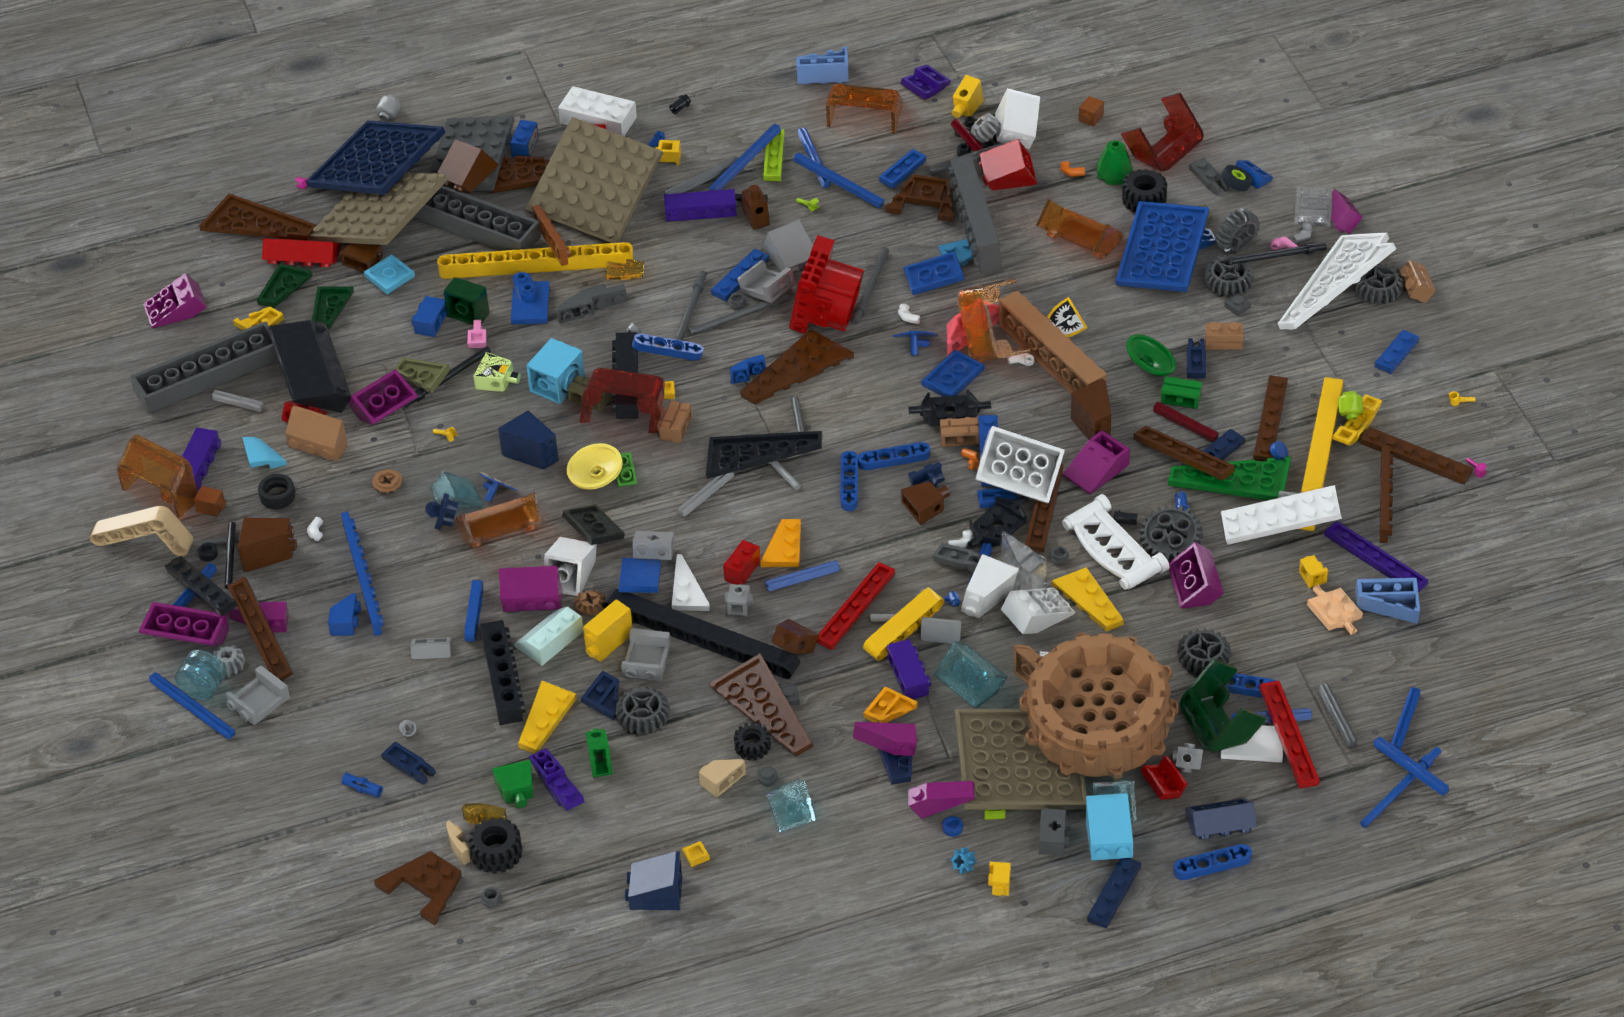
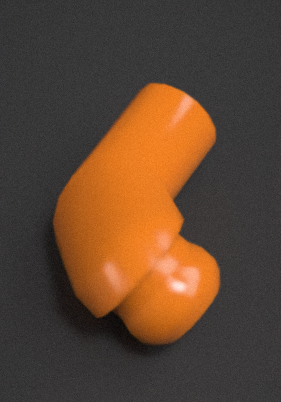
M1069 161L1061 162L1060 170L1070 177L1085 176L1084 167L1072 168Z
M963 448L961 456L969 459L967 463L970 465L967 467L970 470H977L980 463L979 453Z

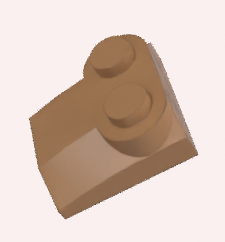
M1016 644L1014 646L1013 672L1028 685L1030 676L1035 670L1033 660L1039 654L1030 646Z

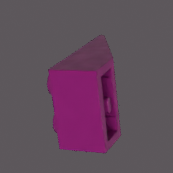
M186 273L143 303L152 328L193 318L207 308L199 284Z
M1101 430L1088 440L1062 475L1091 495L1129 466L1130 449Z

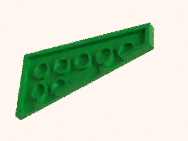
M1291 456L1284 457V460L1267 458V461L1262 462L1255 460L1227 462L1235 466V472L1224 480L1217 479L1190 465L1171 467L1168 479V486L1268 501L1277 499L1279 491H1285Z

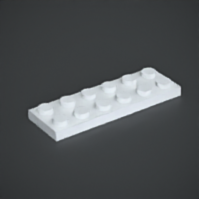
M1335 485L1221 511L1227 545L1342 519Z

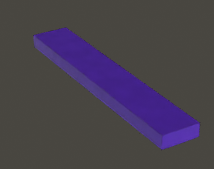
M1336 521L1324 531L1325 537L1388 578H1417L1418 593L1428 585V579L1340 522Z

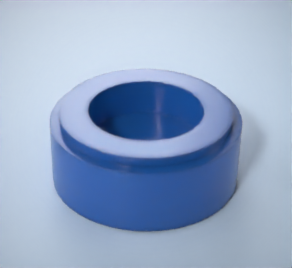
M1276 441L1271 444L1270 452L1276 460H1283L1284 457L1288 456L1287 447L1283 442Z
M956 816L945 818L942 823L943 832L950 837L960 835L963 831V821Z

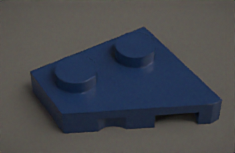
M602 670L581 697V702L614 720L619 679Z

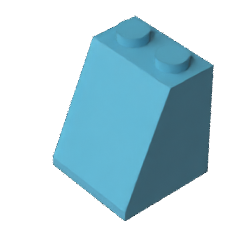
M1128 793L1086 796V830L1091 860L1133 858V836Z

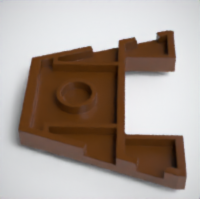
M914 174L902 187V191L893 197V201L885 207L886 213L899 215L902 214L906 202L916 205L940 207L937 215L938 220L954 221L948 179Z
M429 851L374 880V884L389 895L404 881L430 898L431 901L420 911V915L435 926L441 911L443 912L449 896H452L458 885L462 872L443 858Z

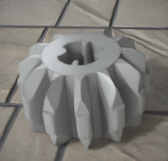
M983 114L974 122V125L971 127V134L981 143L987 142L997 134L1001 123L992 114Z
M226 644L224 648L219 647L218 651H213L211 664L215 673H219L221 677L227 675L230 678L231 674L237 675L238 671H243L245 657L241 648H237L235 645L229 647Z

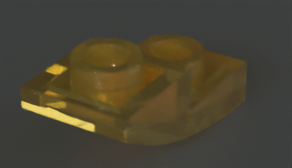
M469 803L462 806L464 820L470 824H481L482 820L486 819L488 821L493 817L494 819L500 817L504 821L507 820L506 809L481 803Z

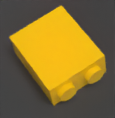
M616 599L583 626L586 653L591 658H595L599 662L603 661L630 638L632 618L629 607Z

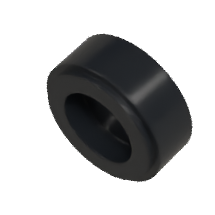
M213 543L202 544L198 548L199 558L206 562L214 560L218 555L216 545Z

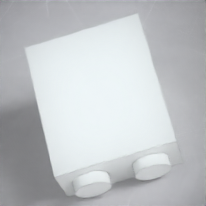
M1007 88L995 113V117L1001 123L1000 129L996 134L997 142L1004 143L1019 139L1026 149H1030L1036 137L1040 96Z
M559 537L545 553L544 566L558 567L563 594L578 596V593H582L596 561L597 544L590 545L585 541Z
M982 554L966 589L961 612L976 618L983 616L1006 598L1010 591H1013L1019 568Z

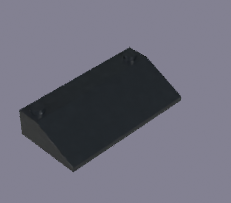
M307 320L269 326L268 331L293 403L342 413L351 399V393L326 324Z

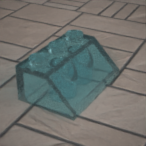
M960 642L952 644L934 674L975 708H979L998 694L1008 678L1007 675L968 644Z

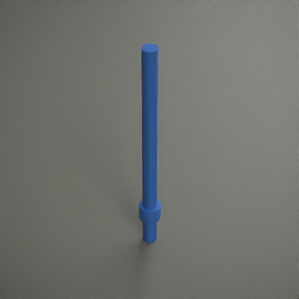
M1435 747L1428 755H1424L1419 760V764L1425 769H1429L1433 765V761L1442 753L1441 749ZM1409 773L1360 821L1361 826L1366 828L1417 777Z

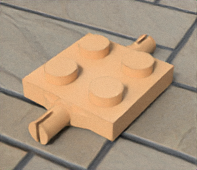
M1319 585L1314 586L1312 590L1317 596L1308 599L1307 606L1329 631L1335 628H1346L1350 635L1355 634L1357 629L1352 623L1362 619L1363 613L1341 587L1330 592H1324Z

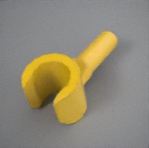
M1455 391L1449 393L1452 406H1458L1460 402H1475V397H1459V393Z
M454 427L446 430L433 429L434 434L445 435L449 442L454 441V437L458 436Z

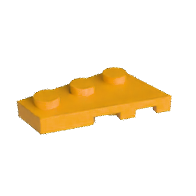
M781 519L760 562L761 567H799L801 519Z

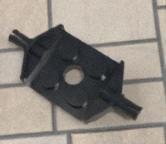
M967 390V395L930 397V392H928L921 405L908 406L909 414L920 413L926 424L934 426L940 425V420L947 418H976L980 409H991V401L980 402L969 390ZM953 411L954 413L948 414L946 412Z
M1021 495L1017 500L996 497V503L974 523L970 520V530L973 532L974 538L967 543L971 549H974L979 543H990L991 547L1000 546L1026 523L1027 515L1022 505L1028 501V497ZM1000 524L1002 527H994V525Z

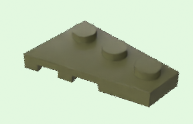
M405 357L394 368L406 381L430 394L434 393L450 371L448 364Z

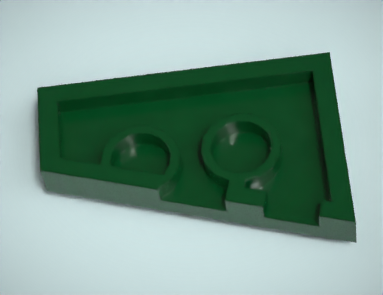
M279 264L257 298L258 305L275 308L313 276L312 271Z
M318 286L312 321L325 323L327 329L330 330L354 293L353 286Z

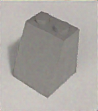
M800 220L769 231L762 248L780 272L787 267L792 269L794 275L805 268L813 244Z

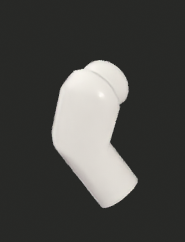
M965 530L960 540H949L948 543L957 547L967 548V543L974 538L973 532Z

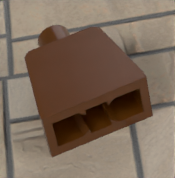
M751 185L749 189L742 191V210L752 229L756 230L770 226L766 198L758 185Z
M350 243L340 252L342 265L363 273L380 262L383 256L382 248L379 244Z
M929 481L901 489L902 504L919 525L924 524L944 510V498L950 496L946 486L936 489Z
M787 619L777 625L772 643L792 654L813 653L819 634L791 619Z

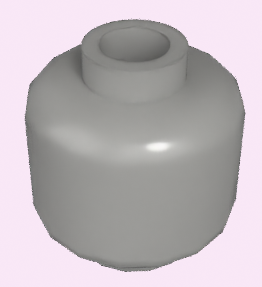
M390 94L383 96L376 106L379 118L384 121L394 120L401 109L399 99Z

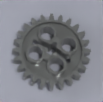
M1167 504L1164 510L1157 507V513L1151 511V517L1145 516L1146 522H1141L1142 528L1139 531L1142 547L1146 548V552L1148 554L1151 553L1152 556L1159 552L1162 553L1168 560V563L1171 558L1177 557L1194 542L1201 545L1200 538H1203L1201 532L1203 530L1202 525H1200V519L1196 518L1195 512L1191 514L1190 508L1184 511L1183 505L1176 509L1175 504L1170 509Z

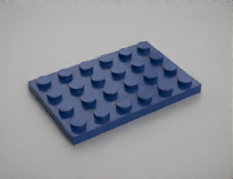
M1139 201L1115 280L1116 285L1188 292L1210 213L1209 207Z

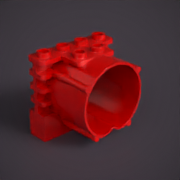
M817 235L807 264L798 282L789 324L791 330L806 333L808 325L812 323L822 327L828 326L846 331L859 295L864 270L831 259L835 240Z

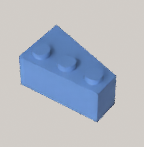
M847 46L842 47V50L833 52L832 49L827 50V54L817 55V53L796 57L797 84L848 82Z

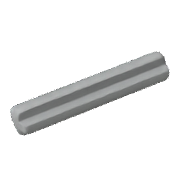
M214 390L212 393L214 401L261 412L264 408V402L220 390Z

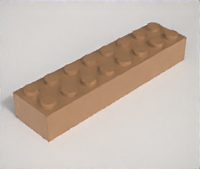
M1016 290L999 299V326L1027 353L1033 355L1034 360L1070 394L1104 379L1106 381V372L1100 369L1091 358L1087 357L1082 349L1078 348L1058 327H1055L1048 317L1040 313L1038 308L1033 306L1025 296H1022Z

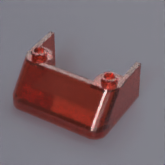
M1181 93L1161 98L1169 113L1164 119V127L1167 134L1156 144L1150 145L1141 127L1121 133L1134 158L1160 172L1172 168L1198 145L1204 137L1202 128Z
M596 368L592 372L583 393L579 423L591 422L592 407L600 403L603 392L638 397V409L642 413L651 414L648 433H659L657 425L659 420H661L665 390L663 378L657 375Z

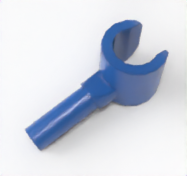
M951 591L947 596L942 597L944 602H950V605L953 607L961 604L958 593L955 591Z

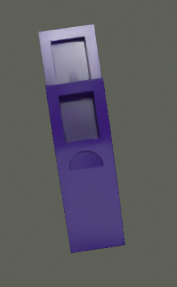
M547 748L529 756V760L540 780L558 806L562 805L567 811L584 803L583 795L568 779L564 768Z

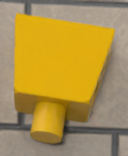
M969 75L964 76L953 95L954 109L951 113L954 117L960 118L961 115L966 117L972 116L984 102L980 79Z

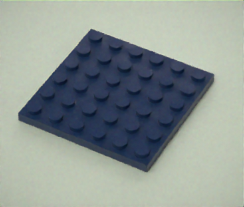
M367 120L305 182L308 187L384 195L446 132L442 126Z

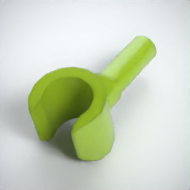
M800 198L796 199V202L806 205L810 211L820 207L816 204L819 202L817 198L810 201Z

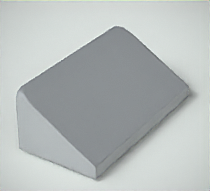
M922 617L921 641L960 644L962 634L961 621Z
M452 638L413 639L410 645L411 658H449L451 656Z

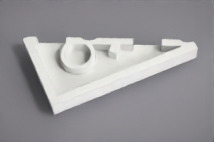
M677 554L672 609L677 611H710L709 602L682 554Z

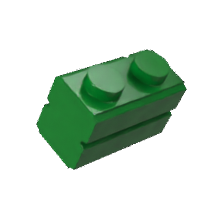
M1165 376L1161 390V403L1198 409L1202 395V382Z

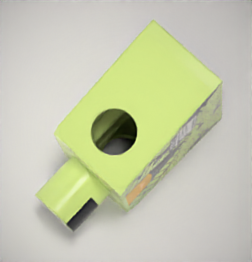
M486 352L473 376L475 389L503 392L506 390L509 382L518 384L521 374L513 372V365L510 360Z

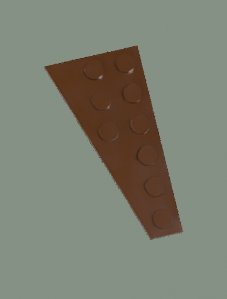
M504 155L494 190H491V193L537 186L550 160H544V157L532 156L506 158Z

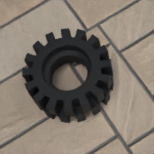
M751 722L749 726L748 723H745L744 728L739 726V730H736L734 735L736 753L741 755L743 759L747 756V760H750L751 757L757 760L758 756L760 759L764 758V754L767 755L768 750L771 749L770 732L767 730V727L763 726L761 728V723H758L756 726L755 722ZM748 739L760 740L758 743L748 744L745 742Z

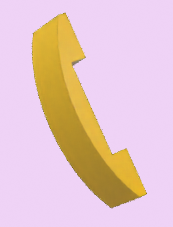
M1365 394L1363 396V413L1358 415L1357 419L1348 420L1344 426H1340L1332 436V439L1349 446L1356 443L1374 420L1382 405V400Z

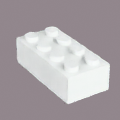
M572 86L558 107L561 124L568 125L571 118L574 117L590 124H605L606 130L622 136L626 135L637 118L635 101Z

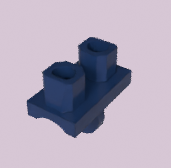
M939 462L933 465L930 463L924 469L908 474L912 486L929 481L937 487L938 483L945 480L942 473V465Z
M444 493L441 504L434 501L426 505L425 512L431 518L437 517L435 529L440 530L442 525L452 527L458 502L449 500V494Z

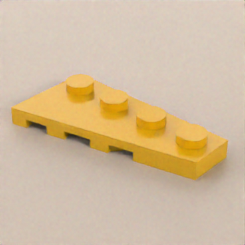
M1087 567L1052 580V586L1056 590H1061L1063 596L1068 600L1074 601L1076 607L1081 611L1087 612L1089 618L1106 632L1124 625V619Z
M541 681L518 742L519 748L533 754L537 753L576 701V693Z

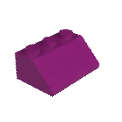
M394 369L353 394L349 407L361 421L374 425L418 398V395L401 374Z
M1194 542L1169 562V572L1180 608L1210 605L1224 594L1211 550Z
M557 566L499 568L500 600L503 612L561 609L563 590Z

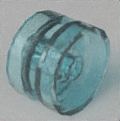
M193 650L188 653L183 664L177 670L175 681L186 694L196 699L208 700L214 696L227 672L223 663L214 655L202 650Z

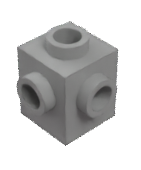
M730 584L729 592H725L728 615H748L749 605H753V594H750L749 585Z
M1183 743V746H1178V750H1174L1172 762H1176V767H1180L1181 772L1192 773V769L1201 770L1203 749L1195 748V744ZM1185 754H1189L1191 756L1190 761L1184 760Z

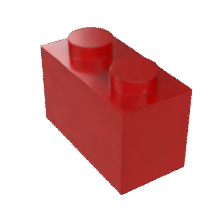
M742 540L723 565L724 581L743 585L761 562L760 546Z

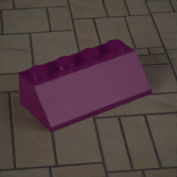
M152 602L139 629V633L217 646L224 643L230 629L226 614L221 617L215 612Z

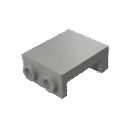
M760 260L737 279L743 294L770 303L796 284L792 269L786 267L778 273L767 269L763 260Z
M631 628L625 661L621 663L622 677L661 681L671 647L670 632Z
M261 665L255 669L256 678L234 695L229 691L225 693L227 707L231 711H236L244 721H249L254 726L290 698L288 686Z

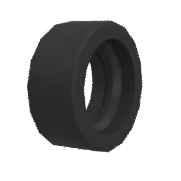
M272 474L266 476L258 485L260 501L267 508L282 509L289 506L295 499L294 483L287 475ZM275 487L287 489L286 492L278 496L266 494Z

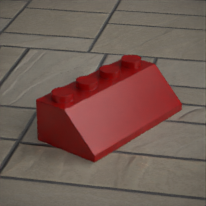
M263 238L262 260H267V264H278V261H285V265H296V262H302V266H313V263H320V267H331V264L337 263L341 243Z

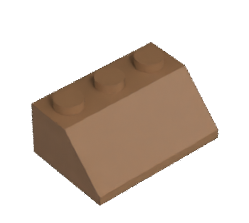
M292 407L285 433L288 447L337 462L348 447L343 420L301 407Z

